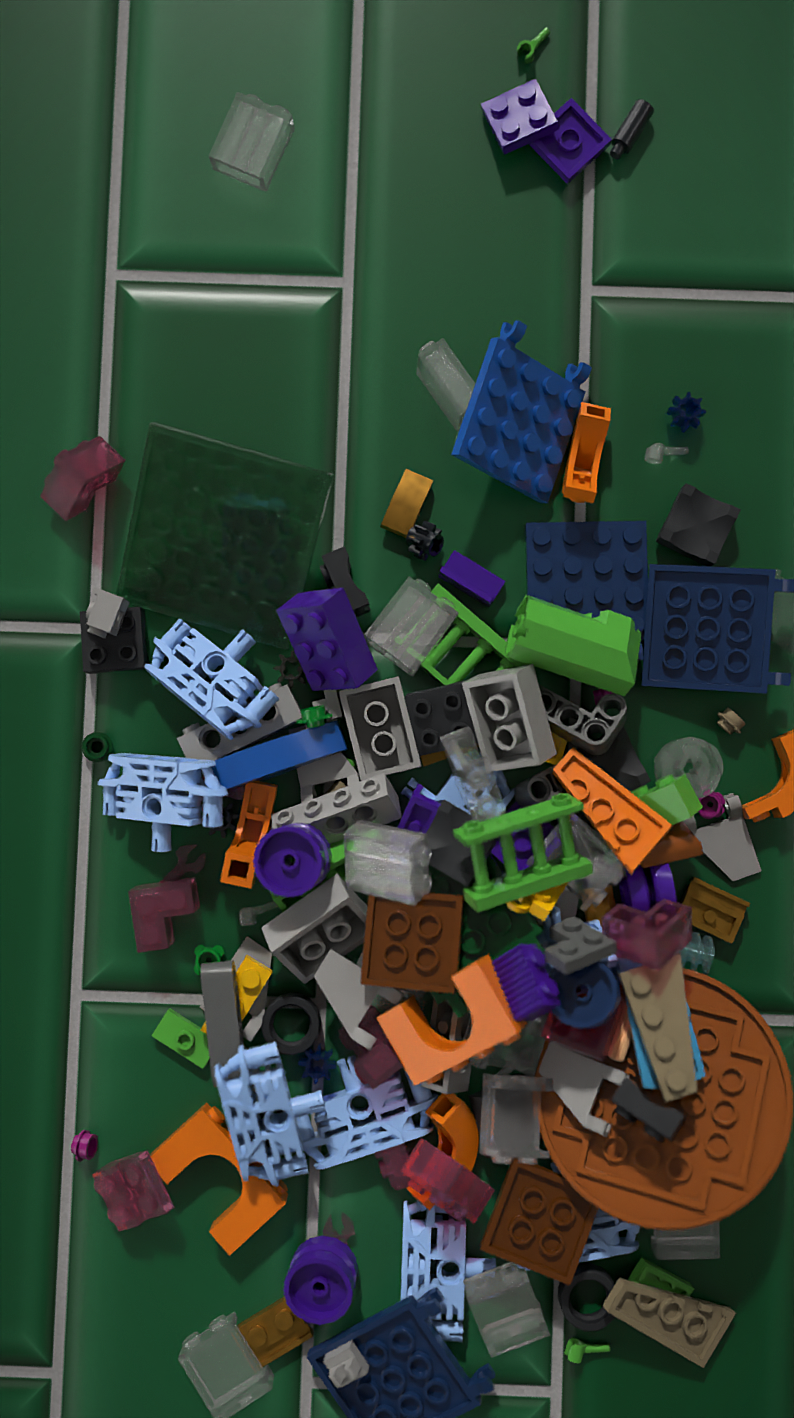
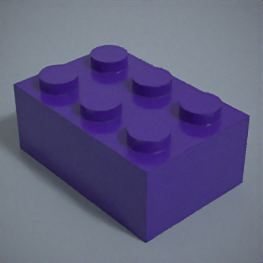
M344 588L301 592L276 610L312 691L357 689L378 670Z

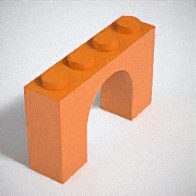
M488 954L462 968L451 977L471 1012L473 1025L469 1039L452 1041L436 1033L427 1021L414 996L394 1005L377 1017L380 1026L414 1086L424 1081L430 1085L444 1076L443 1071L451 1068L453 1072H456L470 1063L468 1058L476 1055L478 1059H481L495 1050L494 1045L503 1042L504 1046L521 1037L519 1031L528 1022H515L513 1020V1015L510 1013L511 1009L508 1007L509 1003L503 995L502 985L499 983V978L496 977L497 973L494 971L492 960Z
M207 1102L159 1145L146 1160L166 1184L174 1179L192 1161L205 1155H218L228 1159L235 1165L241 1175L230 1131L224 1122L226 1120L225 1116L216 1106L211 1107ZM254 1162L249 1164L251 1166L257 1167L263 1166V1164L260 1162ZM241 1175L242 1194L213 1221L209 1233L229 1255L286 1204L288 1197L286 1191L288 1189L282 1180H279V1186H273L270 1180L248 1175V1181H244Z

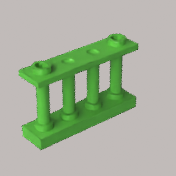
M439 583L430 592V597L433 599L431 608L403 640L395 634L390 638V642L394 644L391 649L403 660L409 657L441 686L463 681L487 653L491 654L492 651L502 659L499 662L501 665L496 671L529 665L508 658L507 654H505L507 642ZM448 612L456 619L454 621L455 626L424 660L411 648L440 614L444 615ZM471 632L479 639L476 642L478 646L447 680L434 667L464 633L468 634Z
M557 794L552 796L551 800L484 821H470L465 823L462 828L453 830L454 837L466 847L470 846L476 882L473 886L463 889L465 901L477 912L593 874L592 862L578 852H575L570 814L584 810V803L569 794ZM557 818L563 854L559 858L547 861L541 823ZM529 827L534 863L531 867L518 871L512 832ZM500 837L505 873L501 877L489 880L483 841Z

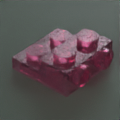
M148 1150L109 1162L92 1174L95 1180L94 1189L103 1197L108 1208V1219L116 1225L118 1231L137 1227L146 1219L167 1214L174 1208Z

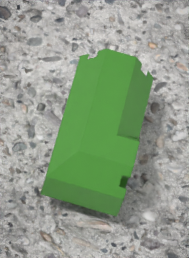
M525 595L515 614V617H518L515 625H511L505 648V654H507L508 658L526 664H533L535 667L622 696L629 692L635 684L641 632L639 629L637 631L634 629L635 623L632 618L610 610L600 611L599 617L591 618L592 613L581 614Z

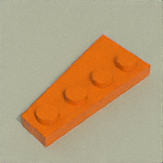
M574 747L553 768V775L569 795L584 803V810L581 811L626 870L632 875L670 831L672 824Z

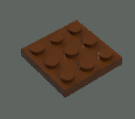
M369 888L360 984L456 994L457 986L451 977L459 971L464 896Z
M513 1155L480 1243V1250L570 1285L598 1208L579 1194L562 1174Z

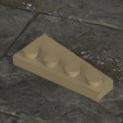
M678 953L619 973V979L664 1101L667 1102L696 1092L697 1084L681 954Z
M622 1278L617 1280L602 1305L610 1314L702 1368L706 1365L736 1314L728 1306Z

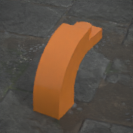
M581 402L562 487L563 497L569 498L573 502L594 503L597 493L599 463L610 424L611 408Z
M794 729L771 739L781 761L780 779L774 789L768 794L742 805L744 819H752L753 822L763 820L771 815L770 810L774 818H784L794 812Z
M261 781L246 784L237 829L232 844L225 854L220 882L250 889L254 885L257 878L253 864L255 848L261 838L271 830V814L274 813L278 785Z
M442 1093L425 1111L437 1128L439 1136L438 1147L428 1166L407 1188L408 1192L429 1211L449 1188L456 1194L461 1190L471 1174L478 1153L479 1133L475 1117L465 1102L453 1093Z

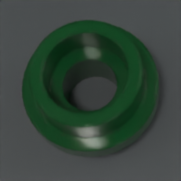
M101 732L90 733L82 743L84 756L92 762L105 761L113 751V743L110 737ZM98 741L103 745L100 753H96L93 749L94 744Z

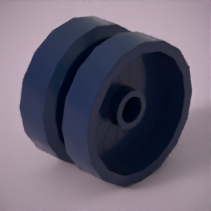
M601 960L568 974H564L555 967L550 971L549 978L558 987L557 998L560 1002V1006L555 1007L551 1011L562 1022L579 1029H595L608 1023L616 1014L621 1001L620 985L615 974ZM582 985L588 988V995L584 998L577 996V993L581 991Z

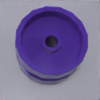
M296 822L274 828L264 835L255 848L253 864L256 876L264 888L275 895L292 897L304 894L324 881L331 868L332 853L330 844L321 831L310 824ZM293 857H295L296 860L295 864H293L291 861Z
M619 860V891L629 927L647 926L651 915L658 924L676 921L677 900L669 863L648 868H642L640 864L630 875Z
M328 1236L309 1238L299 1245L292 1257L283 1291L287 1305L296 1316L308 1323L322 1325L332 1323L346 1313L352 1302L358 1275L357 1260L348 1245L337 1238Z

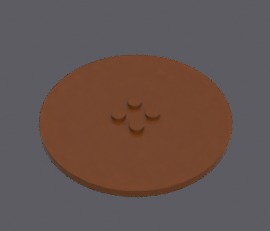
M682 968L686 1002L689 1006L690 1019L706 1075L696 1081V1092L665 1102L660 1089L642 1087L633 1038L624 1062L615 1061L608 1056L626 1002L622 984H620V1004L616 1014L608 1023L595 1029H579L562 1022L556 1017L543 1041L534 1078V1102L538 1126L544 1144L561 1174L579 1194L598 1209L627 1223L651 1229L683 1230L701 1227L719 1221L746 1205L763 1189L776 1171L786 1150L792 1128L793 1089L791 1076L781 1046L769 1025L759 1012L736 991L714 978ZM588 993L579 994L577 996L584 998L588 995ZM552 1042L606 1066L627 1073L630 1076V1080L636 1083L641 1094L647 1100L663 1108L675 1109L684 1115L685 1122L673 1142L666 1138L663 1143L659 1142L644 1131L646 1124L638 1119L633 1124L615 1111L618 1105L611 1099L619 1086L607 1080H603L591 1111V1116L612 1125L609 1135L605 1137L585 1128L539 1073V1068L549 1043Z

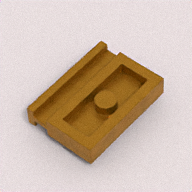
M692 876L690 884L677 907V918L732 944L750 903Z
M285 1296L242 1321L237 1326L238 1333L251 1356H254L259 1369L312 1338L314 1333L308 1323L296 1316L289 1308Z

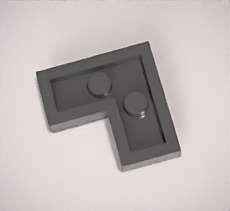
M566 918L560 923L549 926L550 938L558 944L544 949L545 961L564 974L616 954V941L585 924L578 918Z

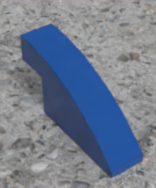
M336 720L325 723L323 726L308 728L215 760L217 766H212L211 769L214 776L217 777L220 786L230 791L254 781L271 779L348 748L339 723Z

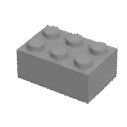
M533 664L482 673L462 683L486 772L541 765L557 754Z
M399 676L361 685L357 689L339 691L361 781L382 773L390 775L421 767Z
M336 874L264 925L262 931L271 953L305 984L314 978L316 971L330 949L341 956H345L364 942L367 905Z

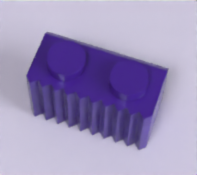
M520 944L492 961L494 971L497 973L496 977L499 978V983L502 985L503 995L509 1003L508 1007L511 1009L510 1013L513 1015L515 1022L536 1020L541 1015L560 1006L557 998L558 987L549 978L544 966L546 963L545 956L537 948L536 944Z

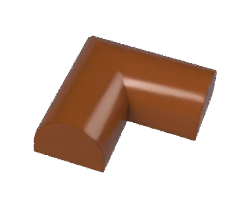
M681 821L672 825L670 831L645 858L641 866L648 868L703 855L701 842L688 826Z

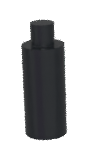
M636 100L611 141L613 148L610 151V155L614 159L618 160L623 153L628 154L652 117L654 108L647 101Z

